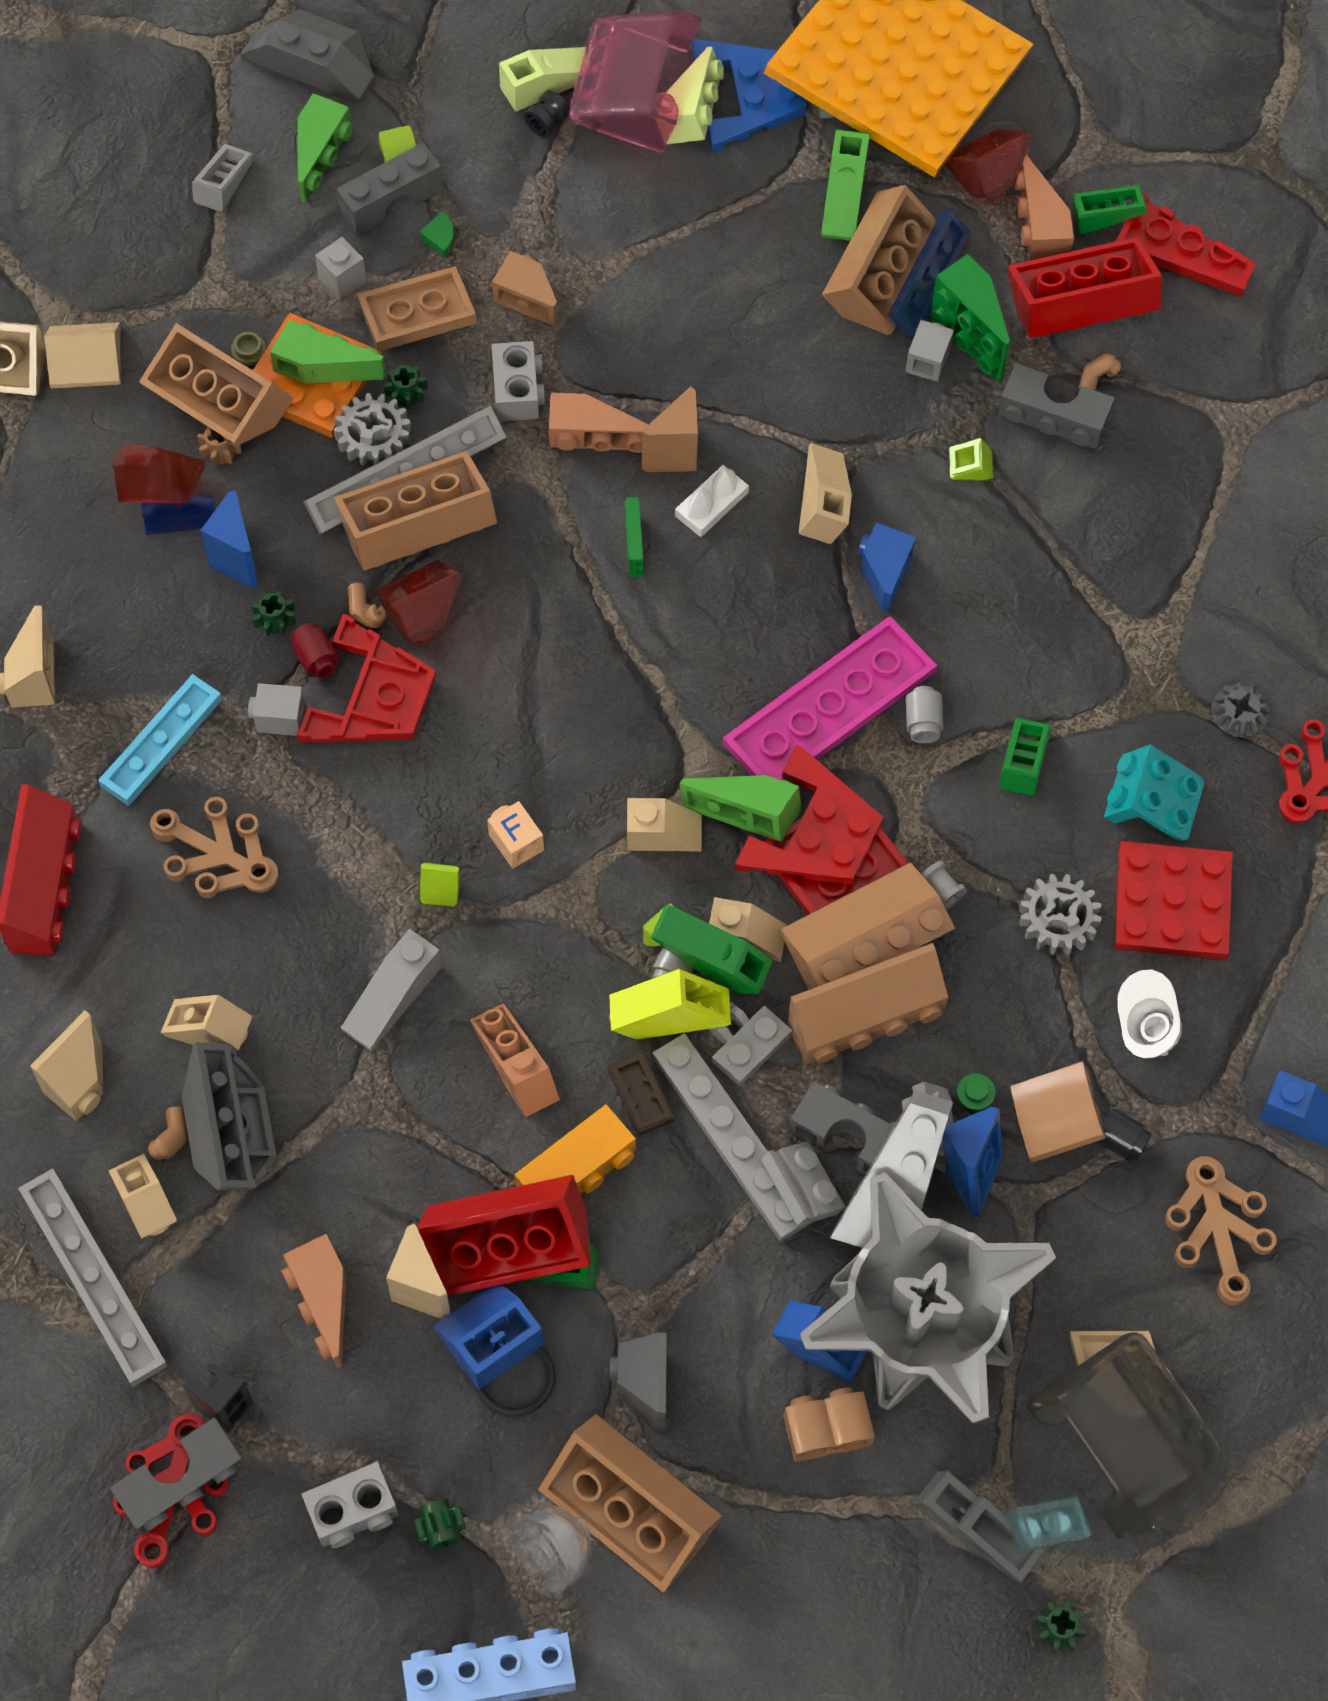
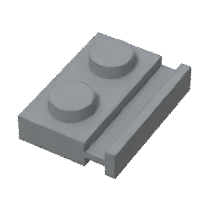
M809 1141L783 1147L775 1152L770 1150L761 1158L797 1225H802L805 1221L813 1222L836 1216L845 1208Z

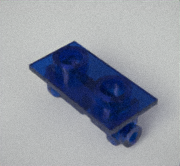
M201 493V496L158 501L148 499L147 502L141 503L145 535L202 529L215 511L214 495H205V493Z

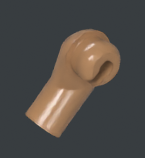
M1107 353L1102 354L1085 365L1077 392L1079 393L1081 386L1095 390L1098 379L1103 374L1108 377L1117 375L1121 369L1120 361L1115 359L1114 355Z
M350 584L348 586L350 616L367 628L380 627L386 618L385 609L382 606H379L377 609L375 604L369 605L367 603L366 587L364 584Z
M175 1106L166 1109L167 1129L155 1140H152L148 1146L149 1154L153 1159H170L187 1144L188 1133L183 1107Z

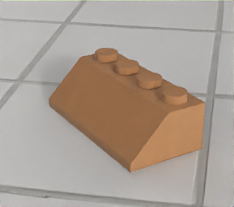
M906 185L876 192L822 293V296L843 318L886 335L892 334L896 327V324L887 315L937 221Z
M177 323L139 381L145 387L237 446L275 428L294 398L269 380Z
M467 451L334 497L352 550L363 571L379 567L393 560L415 554L421 550L497 524L490 489Z
M908 863L787 925L779 931L808 990L913 951L955 929L938 893L912 863Z
M933 943L792 996L790 999L788 1027L792 1029L793 1039L805 1065L815 1061L817 1064L826 1063L834 1059L838 1052L848 1048L859 1050L871 1044L873 1039L885 1034L888 1037L896 1036L904 1032L908 1025L918 1021L929 1023L938 1019L946 1009L948 994Z
M597 1414L572 1433L538 1489L663 1593L672 1585L702 1548L722 1518L721 1514Z

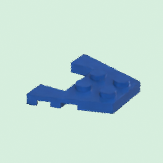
M698 39L691 40L694 61L707 47L712 46L717 60L720 59L723 64V69H731L740 116L712 119V124L708 125L707 129L712 152L724 149L725 144L734 140L741 142L749 139L751 133L765 127L767 130H770L805 115V99L764 74L766 64L775 55L777 50Z

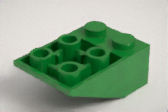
M966 254L936 276L930 316L934 323H940L946 328L953 329V338L957 346L963 352H968L977 361L980 369L985 374L991 375L1000 383L1004 378L1010 339L991 276Z

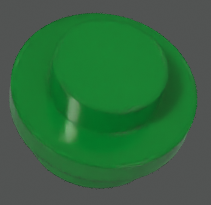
M969 1074L962 1078L958 1084V1101L964 1108L970 1111H983L989 1108L995 1099V1086L985 1075Z

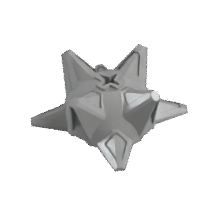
M886 1172L871 1177L872 1239L833 1278L830 1287L841 1299L800 1333L803 1345L806 1350L870 1351L874 1355L878 1405L884 1409H892L928 1377L972 1423L981 1422L989 1418L986 1364L1006 1367L1011 1365L1014 1357L1008 1314L1010 1298L1056 1259L1050 1243H986L975 1233L968 1232L942 1219L928 1218ZM927 1302H929V1306L926 1307L924 1313H922V1308L925 1307Z

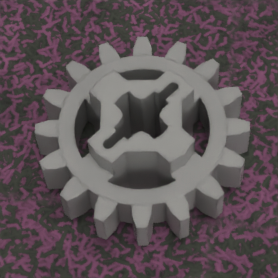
M366 393L365 401L363 402L354 397L352 398L353 407L343 405L341 407L343 416L335 417L336 428H334L335 440L338 441L339 451H346L349 461L359 457L361 466H365L368 460H373L375 465L380 462V459H387L392 456V453L402 451L403 444L410 443L409 432H411L410 420L407 419L406 409H398L396 399L386 403L384 394H380L377 400H372L371 394Z
M1050 874L1048 884H1045L1041 879H1037L1034 885L1035 890L1026 889L1024 894L1026 901H1021L1019 912L1023 914L1020 916L1019 926H1029L1024 937L1026 939L1036 937L1038 939L1036 944L1038 950L1046 944L1050 946L1049 951L1051 955L1055 954L1057 947L1063 948L1064 953L1070 955L1072 945H1075L1079 950H1083L1086 939L1094 940L1097 932L1094 928H1099L1102 918L1097 915L1100 912L1101 903L1092 902L1095 895L1094 890L1087 892L1082 890L1083 880L1073 885L1070 883V875L1068 874L1063 878V882H1058L1056 876ZM1040 902V909L1042 912L1040 913V916L1037 918L1035 913V907ZM1083 911L1084 923L1080 927L1078 917L1080 912Z

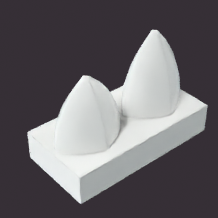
M722 465L675 509V517L698 536L702 537L749 493V485L735 475L733 470Z

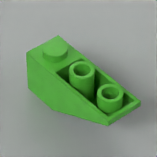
M314 93L297 118L298 185L301 201L305 203L311 193L319 189L325 170L328 166H333L338 155V149L343 141L347 142L353 131V123L350 119L348 106Z
M836 130L821 237L851 241L856 232L870 134Z
M289 320L270 351L274 372L304 384L384 380L386 377L384 356L380 355L376 350L367 347L361 348L349 343L340 336H330L322 333L306 323L299 324Z

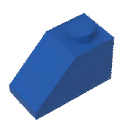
M876 523L871 535L864 534L858 554L863 555L861 570L881 609L889 612L914 555L916 536Z
M1279 1070L1259 1120L1328 1147V1095L1318 1085Z
M790 1301L772 1335L795 1356L844 1382L851 1383L868 1351L806 1350L800 1333L824 1314L826 1310L821 1306Z

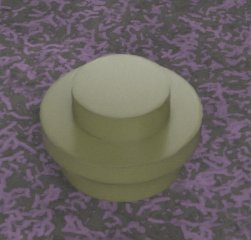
M253 332L240 333L231 345L233 358L245 366L257 364L266 350L264 340Z

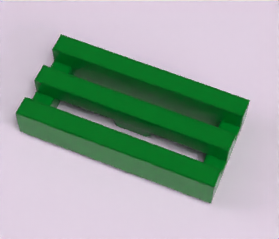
M631 497L625 500V527L628 572L631 578L643 577V550L639 497Z

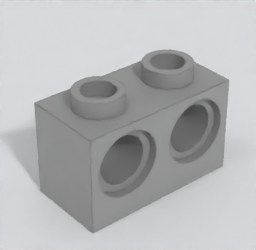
M533 341L491 344L498 421L539 419L538 405H545L544 384H537L536 376L543 375L541 354L534 355ZM520 365L522 367L515 368L513 366ZM516 395H524V397H515V396H516Z
M378 1461L301 1494L322 1547L331 1545V1548L344 1546L354 1540V1534L368 1528L370 1532L381 1530L393 1522L391 1518L398 1516L396 1505ZM368 1492H376L382 1496L380 1503L376 1507L368 1509L360 1505L363 1495ZM338 1508L343 1511V1517L338 1523L327 1525L322 1522V1516L327 1510Z

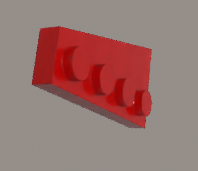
M1143 193L1147 213L1126 220L1116 242L1138 237L1156 266L1242 297L1256 263L1220 240L1216 242L1210 240L1203 235L1204 230L1194 224L1186 225L1174 217L1175 212L1165 206L1159 208L1149 201V196Z

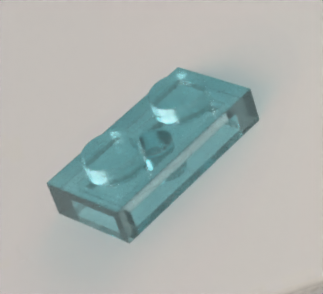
M1078 1497L1018 1507L1006 1513L1020 1553L1079 1542L1091 1536Z

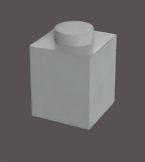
M343 237L315 255L319 280L339 300H342L367 282L364 258Z
M920 320L908 351L905 372L939 382L951 350L954 330L946 328L940 323Z
M258 683L256 697H250L248 706V717L254 719L257 733L297 736L305 709L302 687Z

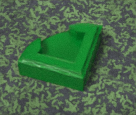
M442 211L419 231L422 241L443 257H446L452 249L454 232L450 218Z

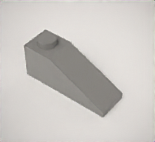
M409 929L385 957L341 1026V1031L371 1052L442 968L440 949Z

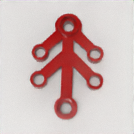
M1315 719L1308 720L1301 731V738L1306 742L1311 779L1304 787L1298 767L1303 758L1302 749L1295 744H1288L1282 748L1279 755V762L1284 767L1287 791L1282 794L1279 800V810L1287 821L1294 824L1309 821L1315 812L1328 811V796H1317L1323 788H1328V760L1326 762L1324 760L1321 741L1325 734V727L1322 722ZM1307 729H1315L1319 735H1310ZM1292 753L1297 759L1289 760L1285 754ZM1292 801H1300L1304 804V807H1296Z
M188 1413L178 1416L171 1423L166 1438L143 1451H134L127 1456L125 1461L129 1474L135 1471L131 1468V1465L138 1458L146 1461L145 1465L150 1471L153 1463L174 1453L170 1467L153 1477L159 1482L166 1484L179 1481L186 1474L189 1464L187 1453L179 1442L182 1439V1434L187 1429L196 1430L206 1422L196 1414ZM228 1478L223 1480V1485L216 1490L209 1487L211 1479L203 1484L206 1492L213 1497L224 1495L229 1488ZM114 1497L113 1506L116 1512L122 1517H128L124 1510L119 1508V1502ZM200 1497L186 1506L192 1516V1527L198 1535L209 1536L215 1532L218 1524L217 1519L212 1511L206 1509ZM176 1503L165 1510L169 1518L137 1540L134 1552L142 1566L155 1569L161 1567L167 1561L169 1546L165 1539ZM203 1516H208L212 1519L211 1525L206 1529L197 1527L198 1520ZM150 1547H159L160 1554L157 1558L148 1559L146 1557V1552Z

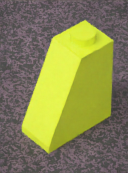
M677 969L610 994L611 1031L639 1040L731 1025L729 989L684 970Z

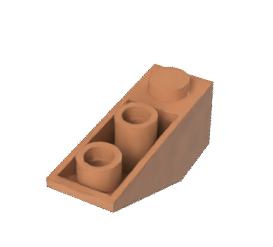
M1022 156L1020 170L1014 171L1015 191L1020 190L1021 198H1018L1017 203L1018 218H1024L1025 226L1021 227L1022 247H1028L1029 260L1071 252L1074 235L1070 209L1029 157Z
M551 393L549 415L550 448H559L561 450L580 448L594 449L596 451L612 449L629 450L635 453L642 452V430L649 424L587 394Z
M504 1003L470 1020L508 1092L525 1117L560 1100L549 1067Z
M327 1234L283 1254L287 1268L282 1269L281 1272L290 1291L298 1289L303 1299V1302L297 1305L307 1326L313 1323L316 1325L320 1336L314 1340L324 1361L332 1358L336 1369L342 1367L346 1276L343 1266Z

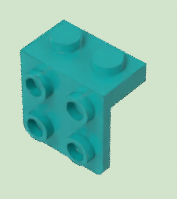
M1151 744L1123 754L1117 764L1118 772L1113 788L1107 797L1108 805L1104 818L1117 824L1140 817L1178 842L1187 840L1204 787L1203 778Z

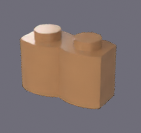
M841 1388L832 1391L829 1394L830 1398L825 1400H814V1396H802L791 1400V1406L785 1407L783 1416L794 1462L872 1446L875 1436L864 1392H853V1388Z

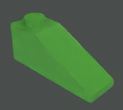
M767 775L686 778L680 782L683 807L780 842L802 812L799 786Z

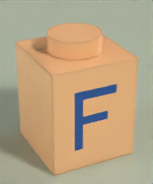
M519 801L511 806L505 805L498 808L487 819L489 836L512 869L544 851L543 834Z

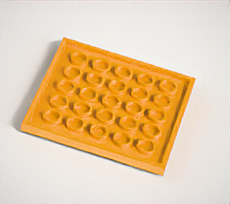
M819 0L766 64L764 74L860 133L870 134L869 138L932 177H935L1030 53L1033 43L962 0Z

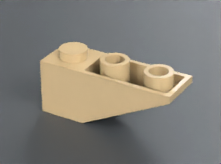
M811 443L808 450L798 534L832 544L849 524L852 498L843 453Z

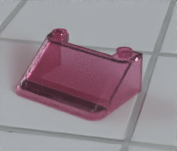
M686 11L603 15L597 17L593 21L570 104L569 111L572 119L583 127L661 153L677 123L679 109L673 96L665 92H656L667 48L670 47L687 52L700 28L702 17Z

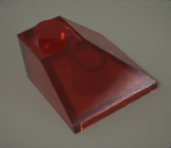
M996 128L954 151L944 165L971 197L986 199V201L999 199L1005 195L1004 190L1016 184L1031 141L1030 132Z
M140 444L121 446L112 464L118 501L188 504L204 471L205 462L201 459L158 447H143Z
M436 560L376 590L375 593L400 635L411 643H423L432 639L436 631L444 628L462 578L459 572Z

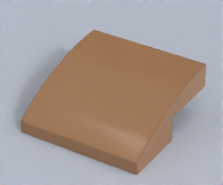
M1083 1061L1011 1086L1018 1122L1029 1159L1032 1163L1105 1139L1100 1110L1094 1100L1088 1069Z

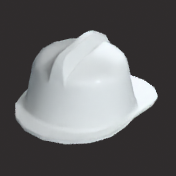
M1140 970L1130 975L1122 984L1118 994V1012L1125 1046L1133 1055L1141 1058H1155L1160 1055H1168V1051L1178 1043L1182 1034V1023L1172 983L1162 973L1154 970Z

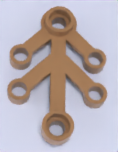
M221 797L208 799L204 806L207 818L212 821L216 841L182 824L179 816L173 810L162 809L151 817L150 827L157 840L170 842L178 839L206 854L185 860L177 855L170 856L164 862V871L168 879L180 881L186 875L228 866L237 871L220 877H216L209 872L200 874L196 878L195 886L201 897L212 898L218 892L242 886L247 887L253 892L263 893L270 890L276 884L279 876L278 868L272 859L262 855L257 835L260 827L258 819L253 814H242L236 821L238 834L245 840L248 859L234 852L226 819L228 808L225 800ZM214 806H221L223 808L219 813L210 812ZM163 819H171V822L166 826L158 824ZM247 822L254 824V827L250 830H243L241 828ZM175 864L182 866L178 872L169 871L170 867ZM258 869L266 870L265 874L260 877L254 876L253 872ZM204 882H213L214 885L210 889L205 890L201 888Z
M1207 1156L1198 1157L1188 1165L1186 1181L1189 1187L1178 1204L1168 1209L1165 1215V1223L1174 1231L1185 1229L1190 1221V1211L1201 1196L1203 1197L1206 1212L1188 1240L1178 1245L1174 1259L1180 1267H1193L1200 1257V1249L1212 1232L1223 1274L1217 1284V1295L1223 1303L1237 1306L1242 1304L1248 1297L1251 1284L1247 1276L1239 1272L1229 1231L1250 1244L1253 1251L1259 1255L1271 1253L1277 1239L1271 1230L1266 1228L1257 1230L1224 1209L1219 1194L1241 1206L1242 1212L1250 1218H1257L1262 1215L1267 1205L1266 1198L1256 1191L1247 1193L1225 1179V1170L1216 1159ZM1203 1169L1209 1170L1213 1178L1206 1180L1200 1176L1199 1171ZM1256 1200L1260 1204V1209L1253 1210L1249 1208L1247 1201ZM1174 1212L1182 1214L1184 1222H1174L1171 1214ZM1257 1237H1266L1270 1242V1246H1260L1257 1242ZM1184 1249L1190 1250L1194 1255V1259H1183L1180 1251ZM1231 1280L1238 1281L1242 1286V1290L1233 1291L1229 1287L1228 1282Z

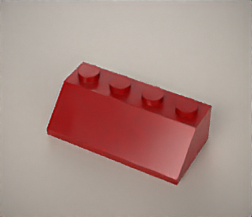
M1138 237L1007 265L1018 319L1029 338L1043 337L1056 332L1079 329L1088 325L1111 322L1115 319L1161 310L1162 275Z
M21 784L0 899V932L10 953L55 956L57 943H62L64 939L65 925L64 921H61L63 909H68L70 904L71 891L70 887L67 886L69 874H74L77 859L73 848L75 840L79 841L81 839L82 819L77 818L73 804L35 787Z
M573 1174L427 1206L417 1226L447 1296L589 1267L591 1264L586 1207Z

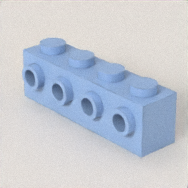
M556 1628L537 1631L532 1639L518 1641L517 1636L496 1638L493 1640L492 1646L477 1648L476 1643L459 1644L452 1647V1653L436 1655L435 1650L419 1651L410 1655L411 1660L402 1661L407 1701H517L576 1690L568 1632L559 1634V1630Z

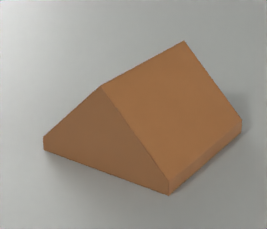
M691 386L642 430V469L646 472L697 471L698 427L696 390Z

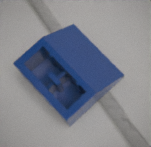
M503 1285L488 1287L432 1326L433 1330L478 1390L544 1345L542 1327L519 1297Z

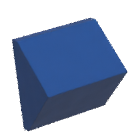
M236 490L230 491L201 529L210 567L250 588H256L259 586Z
M990 1107L946 1126L943 1136L947 1177L971 1215L978 1217L1003 1158L999 1108Z

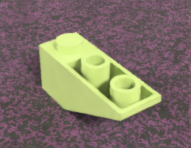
M712 46L707 47L662 97L657 121L667 144L705 140L708 125L712 124L713 105L718 100L719 81L724 76L723 64L720 59L717 60Z
M589 47L528 50L499 63L500 88L515 112L538 103V99L546 90H552L559 94L604 74V70Z

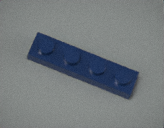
M952 210L943 211L939 215L887 315L908 338L915 336L920 320L926 321L931 311L936 276L957 261L971 234V231Z

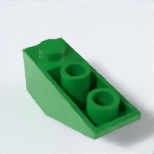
M669 904L664 906L651 936V939L713 983L728 988L730 995L759 994L773 962L771 958L747 941Z

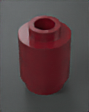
M307 623L298 627L292 633V649L308 676L325 678L336 670L340 657L322 628H318L314 623Z

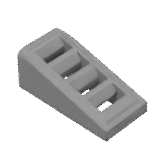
M224 144L192 181L193 201L196 204L222 212L253 163L254 154ZM228 160L230 162L236 163L237 165H233L225 161Z

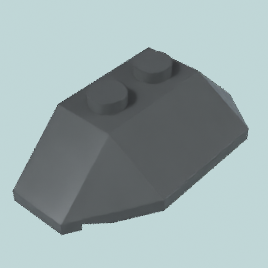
M301 9L257 29L241 53V59L357 104H360L374 81V75L358 31Z
M196 1042L192 1046L182 1092V1103L193 1168L217 1190L253 1191L277 1159L264 1086L249 1066L236 1055L237 1051L231 1044Z

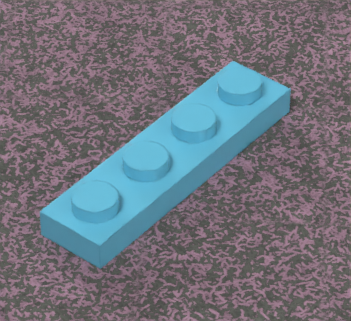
M192 674L98 780L100 787L127 806H130L222 701L221 693Z

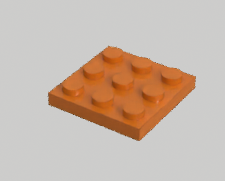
M289 313L253 371L294 397L282 417L334 438V428H336L335 417L343 416L341 407L343 405L353 407L352 398L360 396L369 380L304 384L274 372L270 351L289 320L299 324H309L317 331L330 336H340L349 343L361 348H372L377 352L378 350Z

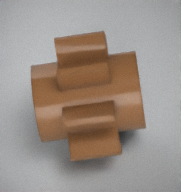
M208 426L204 434L197 435L198 443L201 446L199 448L201 458L206 459L209 457L214 467L218 464L226 463L231 465L234 455L242 453L241 444L237 446Z

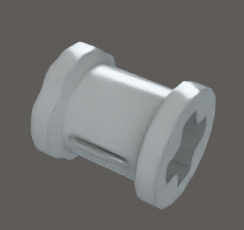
M938 861L927 868L921 875L938 893L945 909H949L967 892V888L963 884L958 885L946 871L947 865L943 861Z

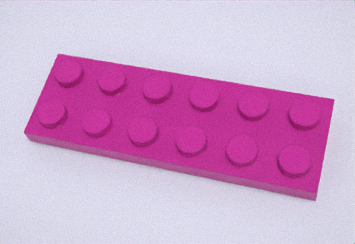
M889 616L724 736L722 744L751 776L767 775L779 780H785L782 778V771L796 745L801 746L816 760L820 759L935 674L937 664Z

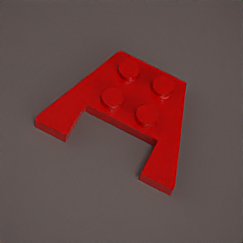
M343 614L332 641L333 647L338 650L365 656L364 665L345 715L341 716L307 707L297 733L298 742L414 740L436 680V670L401 648H394L383 641L379 634L371 629L367 631L356 624L355 619Z
M796 745L782 771V778L811 790L815 794L785 851L749 836L735 862V870L749 873V870L765 871L767 875L782 876V874L804 876V879L852 885L883 823V816L805 749Z

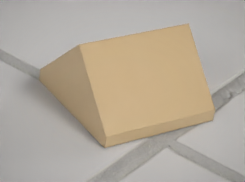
M0 322V392L36 396L39 391L46 358V349L39 325Z
M120 323L49 327L44 335L51 389L121 385Z
M415 1223L409 1225L406 1228L386 1277L391 1300L444 1319L451 1314L446 1290Z

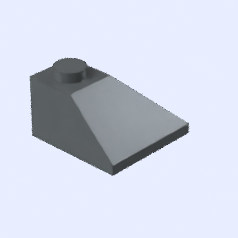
M655 1333L618 1343V1356H610V1381H617L618 1394L657 1433H665L667 1333Z

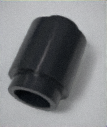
M1114 1108L1110 1110L1109 1114L1101 1111L1100 1115L1105 1139L1096 1141V1143L1125 1159L1131 1157L1138 1161L1152 1133L1144 1129V1124Z

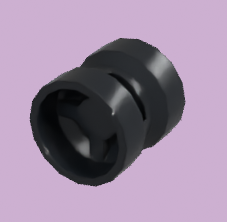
M546 90L538 99V104L532 105L524 113V120L529 129L536 135L548 138L556 129V123H562L570 115V108L562 96L555 91Z

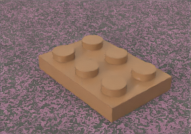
M456 266L357 294L359 306L378 352L477 323L476 312Z

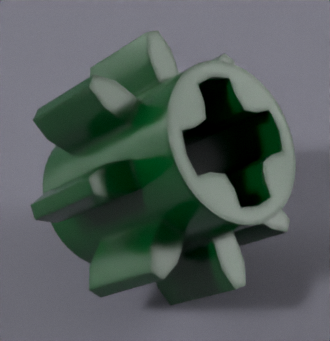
M402 363L394 371H387L388 382L383 384L385 395H392V400L396 399L400 406L407 407L408 409H411V406L418 401H424L423 390L428 388L427 377H420L418 366L413 368Z
M278 590L277 593L262 592L259 603L253 602L251 604L252 611L255 614L252 617L253 625L255 628L263 626L267 637L271 634L279 633L285 635L288 625L296 624L295 614L293 613L295 610L293 599L285 601L281 590Z
M441 1499L425 1504L419 1509L422 1518L413 1521L420 1543L429 1541L430 1548L437 1550L449 1547L460 1541L458 1531L466 1529L460 1506L451 1508L448 1499Z
M1066 1600L1063 1606L1058 1608L1049 1601L1045 1606L1049 1616L1037 1615L1035 1619L1037 1625L1043 1626V1632H1041L1037 1640L1038 1642L1047 1640L1052 1644L1051 1649L1054 1654L1060 1646L1064 1645L1073 1652L1076 1649V1642L1073 1637L1084 1638L1087 1634L1086 1629L1079 1627V1621L1085 1613L1084 1611L1075 1613L1071 1610L1070 1600ZM1058 1618L1065 1620V1628L1067 1630L1064 1635L1057 1633L1055 1623Z

